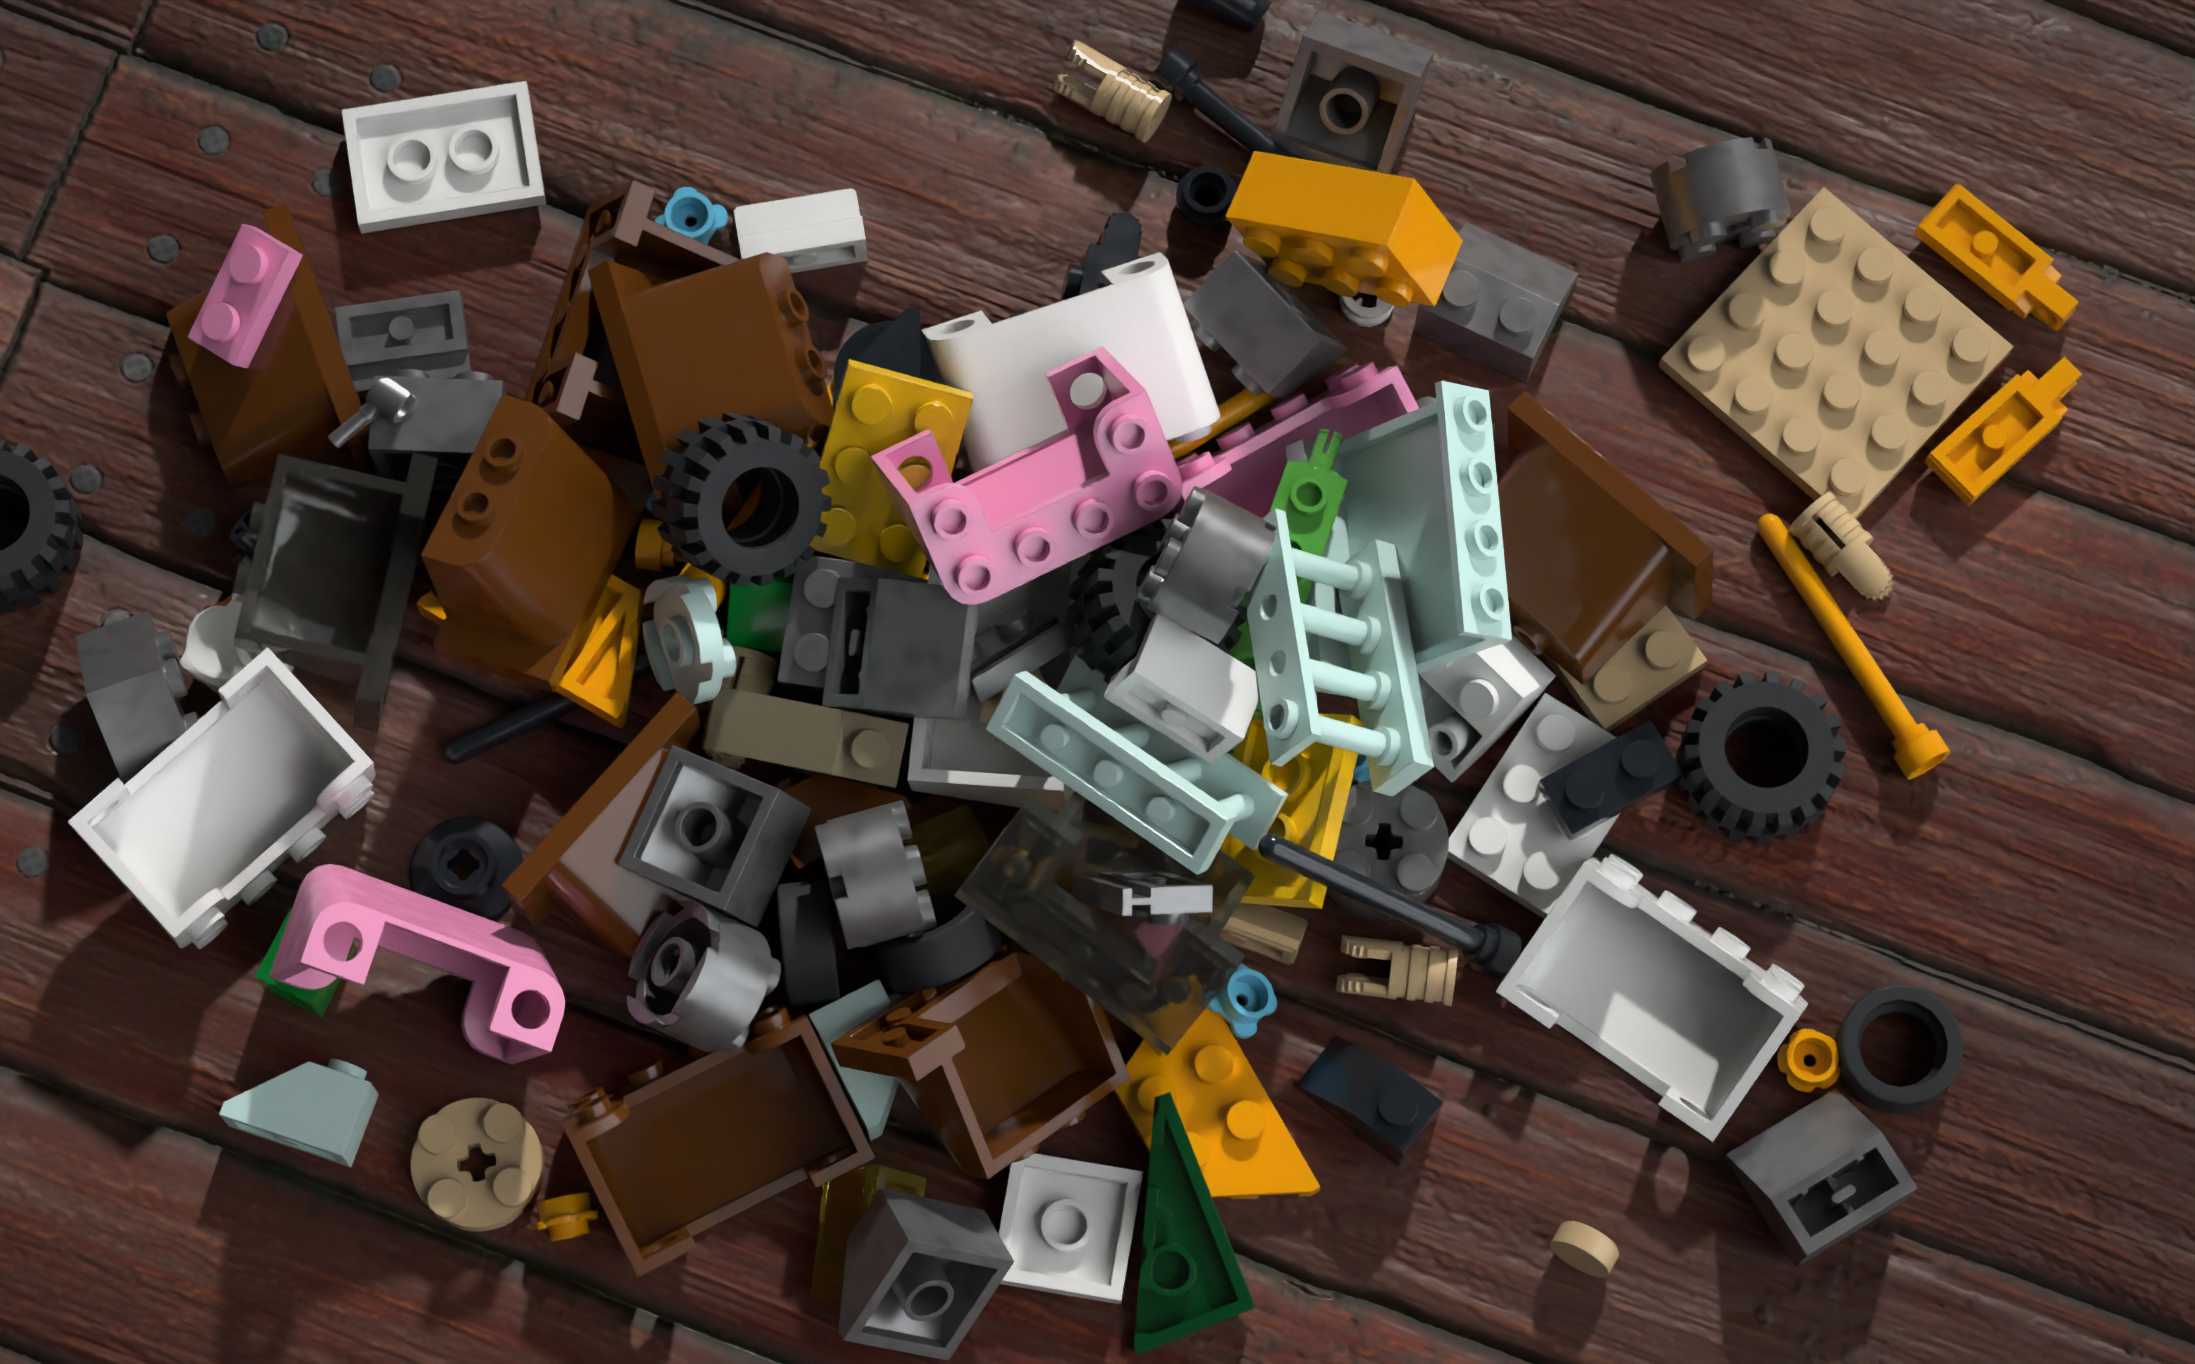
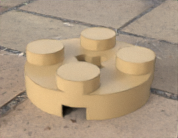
M488 1098L459 1100L443 1107L436 1115L428 1117L418 1131V1139L411 1155L412 1179L421 1200L438 1218L466 1231H489L513 1222L524 1212L523 1208L531 1202L534 1193L536 1192L537 1194L544 1176L543 1149L533 1127L521 1116L514 1106ZM474 1148H481L484 1155H495L496 1165L486 1168V1179L482 1181H474L471 1173L468 1171L460 1172V1162L468 1159L469 1150Z

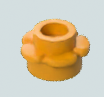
M1801 1029L1791 1034L1790 1042L1783 1044L1777 1055L1778 1068L1788 1076V1084L1794 1089L1806 1093L1812 1092L1817 1087L1827 1089L1833 1085L1840 1075L1837 1043L1830 1036L1817 1032L1814 1029ZM1805 1056H1813L1816 1061L1815 1065L1812 1067L1806 1066L1804 1064Z
M588 1192L561 1196L537 1203L540 1222L535 1223L534 1227L539 1231L549 1229L551 1241L579 1237L590 1233L588 1221L596 1219L598 1211H592Z

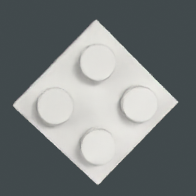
M1036 1153L1022 1161L1011 1163L999 1236L1012 1256L1014 1263L1000 1284L1121 1305L1143 1172Z

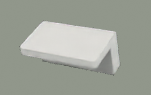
M852 188L736 207L734 210L742 259L769 252L785 258L790 273L868 261L862 216H860L857 193Z
M1158 614L1151 620L1137 656L1111 677L1104 698L1205 761L1213 764L1244 739L1259 701L1260 693L1256 671L1189 629Z

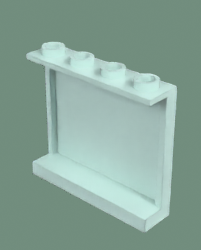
M1446 381L1435 383L1436 402L1343 440L1332 470L1344 479H1347L1348 484L1322 556L1345 563L1375 539L1395 545L1418 674L1512 640L1489 390ZM1301 439L1287 445V461L1308 462L1315 441ZM1325 444L1323 450L1324 454L1327 453L1329 444ZM1313 582L1306 604L1343 615L1338 588ZM1305 631L1309 659L1352 671L1347 643ZM1314 687L1316 692L1340 695Z

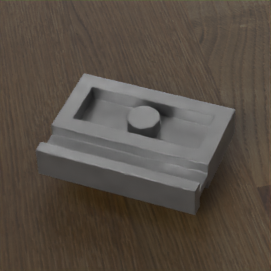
M460 290L335 307L339 345L360 399H366L374 383V376H392V372L395 370L415 369L428 373L430 378L455 379L458 373L471 371L463 298Z
M1027 607L1013 608L998 615L993 620L994 627L974 639L968 698L973 696L975 702L982 703L1008 687L1014 674L1023 671L1031 673L1073 647L1074 643L1071 634L1077 630L1075 624L1067 622V618L1059 622L1057 615L1032 611Z
M1161 870L1099 873V879L1081 873L1072 874L1073 901L1122 916L1148 917V923L1182 925L1188 923V913L1212 912L1213 885Z

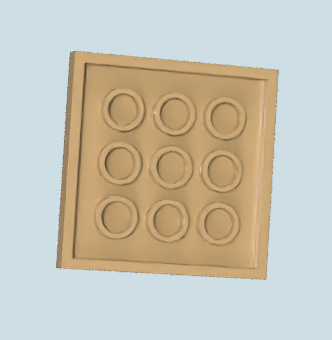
M1823 187L1661 358L1658 367L1814 501L1831 491L1837 498V501L1847 508L1849 514L1857 519L2007 358L2014 346Z

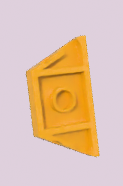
M611 575L555 692L621 729L627 721L644 599L641 590ZM430 591L421 596L416 605L422 616L442 626L446 614L439 597Z
M1196 971L1186 977L1167 1005L1173 1034L1171 1051L1160 1059L1149 1044L1143 1040L1126 1064L1130 1079L1113 1090L1116 1098L1150 1156L1154 1100L1156 1096L1171 1092L1212 1198L1256 1199L1262 1195L1298 1194L1299 1197L1312 1196L1319 1192V1183L1222 1015L1211 1012L1205 1004L1207 989Z

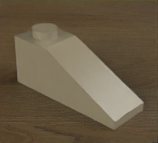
M721 687L713 700L703 749L896 788L909 724Z

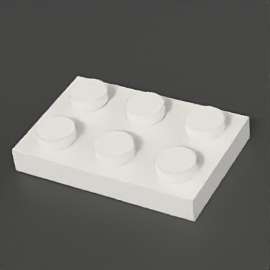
M527 81L342 110L357 220L361 234L546 204Z
M1544 693L1449 837L1447 858L1545 920L1583 862L1592 858L1620 814L1569 841L1537 785L1540 779L1617 737L1552 696Z

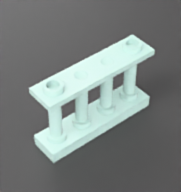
M1275 508L1263 518L1277 527L1274 531L1276 533L1274 541L1250 592L1246 591L1244 594L1270 763L1281 767L1314 742L1359 753L1367 757L1372 791L1393 797L1434 767L1395 545L1375 539L1345 563L1291 548L1286 512ZM1296 576L1338 588L1343 615L1300 603ZM1305 631L1347 643L1352 671L1309 659ZM1314 687L1357 699L1360 720L1365 724V727L1320 716L1318 714Z
M1081 653L1073 658L1056 691L1027 671L1014 674L986 730L1197 875L1208 870L1228 833L1252 850L1258 849L1260 839L1267 834L1289 795L1230 754L1225 753L1213 764H1210L1105 699L1104 694L1109 685L1103 681L1106 673L1099 666L1092 671L1083 661L1086 657Z

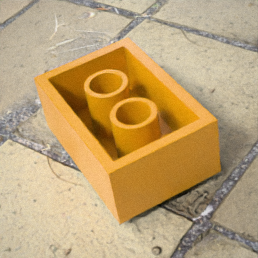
M1259 151L1253 152L1226 214L1227 219L1243 236V244L1259 255L1269 267L1268 273L1277 281L1293 287H1301L1304 282L1323 285L1328 290L1346 297H1353L1356 295V292L1376 295L1381 300L1398 307H1407L1410 302L1435 307L1463 242L1414 178Z

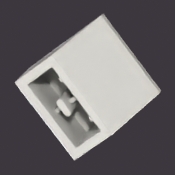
M1512 633V640L1418 674L1433 764L1451 783L1457 780L1523 716L1556 677Z

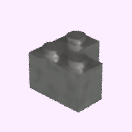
M149 611L75 636L85 693L124 785L200 719L196 711L186 715L183 711L179 697L188 693L179 668L180 658L175 643L168 629L157 633Z

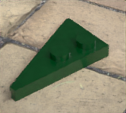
M1170 1091L1156 1096L1154 1100L1134 1347L1137 1355L1256 1308Z

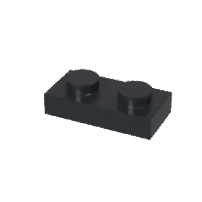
M1649 720L1540 779L1537 787L1570 841L1681 781L1683 772L1654 724Z

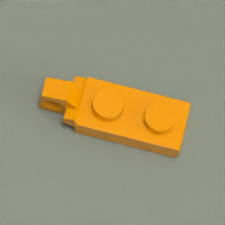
M1956 183L1915 230V236L2010 312L2013 310L2015 314L2023 319L2031 312L2034 317L2057 332L2072 316L2079 301L2056 284L2060 280L2061 274L2052 266L2054 259L1960 184Z
M2063 357L2039 380L2029 370L2022 376L2016 374L1931 451L1924 462L1969 507L2058 426L2062 417L2068 411L2060 400L2076 386V380L2082 376V373Z

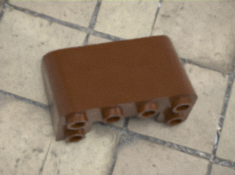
M778 999L761 1005L749 1024V1032L744 1044L736 1052L728 1053L721 1049L706 1052L686 1044L685 1047L688 1054L666 1065L662 1058L650 1060L626 1074L630 1083L608 1094L605 1093L603 1087H598L579 1095L567 1104L571 1113L562 1119L563 1128L637 1277L697 1248L692 1236L807 1178L811 1180L815 1187H818L875 1158L807 1016L796 1005L782 1007Z

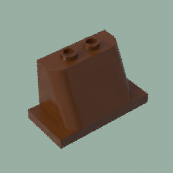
M635 180L626 183L589 205L524 397V401L541 407L561 428L579 421L580 416H585L635 430L587 270L609 260L657 278L672 281L740 260L647 219L646 217L656 189Z
M287 203L264 210L262 212L271 236L303 256L248 369L232 365L188 338L211 287L166 312L179 353L169 356L171 367L181 392L193 389L199 405V409L189 412L196 436L202 448L213 444L225 478L232 491L351 449L362 476L375 472L377 469L368 450L370 424L366 425L340 448H337L328 437L357 413L363 405L356 391L325 307L320 288Z
M764 252L672 281H666L609 260L587 270L651 485L653 484L654 474L664 475L668 464L660 461L665 450L669 449L676 452L681 446L676 437L686 428L696 433L699 432L698 420L708 416L721 420L723 413L736 412L745 417L751 415L795 434L803 439L802 444L806 446L828 435L834 410L824 381L827 376V368L820 352L813 346L806 321L809 319L808 307L802 295L795 289L785 258ZM757 468L742 473L729 486L722 504V520L736 515L743 506L736 481L758 471ZM653 489L656 500L660 499L661 492Z
M1524 391L1507 407L1510 466L1497 482L1510 623L1514 626L1513 631L1516 637L1528 650L1536 655L1545 652L1579 683L1584 685L1668 602L1672 601L1693 620L1712 603L1714 549Z
M503 394L421 554L446 614V618L433 642L437 654L554 693L653 491L646 466L576 444L541 407Z
M678 692L674 694L502 883V888L514 914L532 930H535L556 907L628 969L641 938L652 922L664 911L674 916L685 909L679 904L680 902L692 900L618 865L672 746L694 754L702 745L700 742L703 740L701 736L703 731L697 708Z
M1028 915L1018 916L999 929L1001 933V946L989 960L978 968L954 981L935 988L904 993L830 1043L839 1066L896 1077L962 1172L984 1179L991 1178L1010 1163L1022 1161L1032 1156L1039 1149V1143L1058 1129L1067 1128L1080 1122L1086 1116V1109L1130 1079L1086 966L1109 949L1101 926Z

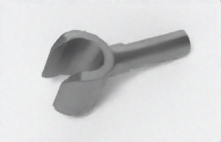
M379 379L370 388L366 396V403L359 408L360 410L328 437L337 448H340L370 422L372 423L380 413L393 423H398L410 412L416 402V397L393 379Z

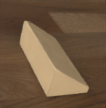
M1212 900V912L1188 913V924L1192 925L1193 931L1288 965L1290 963L1294 964L1308 926V922L1304 918L1261 904Z

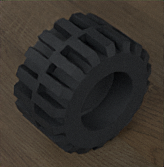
M733 412L723 413L721 420L712 416L698 420L699 432L696 433L687 428L684 429L676 437L681 444L676 452L669 449L665 450L660 459L661 462L668 464L664 475L654 474L652 488L661 492V498L651 501L653 516L664 521L657 527L662 540L673 545L671 551L680 559L721 581L725 580L736 586L748 587L749 582L758 586L773 584V573L787 578L797 571L794 561L798 557L808 561L816 550L810 546V543L815 535L823 538L828 526L820 521L822 512L831 511L832 497L822 493V488L829 485L830 481L827 471L816 466L820 461V457L813 448L802 444L803 439L751 415L745 417ZM757 468L761 481V493L758 504L752 515L743 524L726 531L722 521L724 496L729 486L738 476L750 469Z
M0 440V501L23 503L30 507V515L27 527L21 537L11 546L0 551V611L2 614L16 612V602L24 600L29 608L42 603L38 593L45 588H48L55 594L64 585L58 577L61 571L73 573L78 561L72 553V549H82L84 537L77 526L83 523L80 510L53 465L43 456L37 458L30 447L20 443L12 451L6 440Z
M1160 518L1154 525L1149 523L1106 544L1084 564L1077 573L1079 578L1071 584L1068 597L1075 602L1066 609L1067 622L1077 624L1078 628L1071 634V638L1076 648L1084 646L1089 656L1083 660L1093 671L1099 666L1106 673L1103 681L1109 684L1112 676L1137 656L1152 620L1146 614L1140 602L1135 600L1137 595L1136 586H1141L1151 566L1156 565L1162 553L1159 546L1172 521L1171 519ZM1241 605L1234 608L1239 612L1229 630L1218 644L1199 634L1197 635L1229 654L1228 651L1238 643L1242 635L1238 627L1246 621L1247 610Z
M1766 671L1761 681H1755L1752 672L1738 675L1733 685H1730L1725 680L1715 686L1710 697L1706 698L1704 696L1696 706L1677 750L1676 762L1681 766V771L1683 772L1678 786L1680 791L1688 790L1690 794L1686 803L1687 807L1693 815L1702 810L1708 817L1704 823L1706 828L1715 833L1719 826L1730 830L1727 840L1739 844L1742 843L1745 836L1754 837L1755 846L1769 845L1775 836H1779L1781 841L1784 842L1794 838L1800 828L1808 829L1817 820L1822 810L1826 808L1842 779L1845 769L1841 761L1846 754L1845 739H1837L1836 734L1842 726L1837 714L1834 713L1829 716L1824 714L1823 709L1828 701L1819 692L1811 699L1804 695L1802 690L1806 685L1805 682L1793 677L1789 686L1780 684V673ZM1746 730H1759L1776 736L1788 747L1793 756L1796 768L1794 779L1785 785L1775 788L1757 787L1743 781L1735 774L1725 755L1726 740L1730 736Z

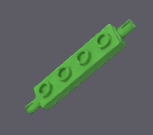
M1319 429L1317 431V437L1308 462L1287 461L1270 512L1275 508L1286 512L1291 548L1321 557L1323 556L1348 484L1347 479H1344L1332 470L1341 443L1344 440L1343 436L1334 431L1327 453H1323L1330 432L1329 429ZM1296 576L1300 603L1306 604L1314 581ZM1243 597L1239 605L1246 608L1245 597ZM1246 613V621L1238 627L1242 635L1238 643L1228 652L1230 656L1256 671ZM1260 698L1251 720L1264 719ZM1235 746L1227 753H1234L1236 750Z

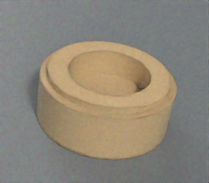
M1576 1221L1561 1223L1550 1243L1552 1251L1560 1259L1579 1271L1595 1277H1608L1619 1257L1618 1248L1611 1239L1600 1231Z

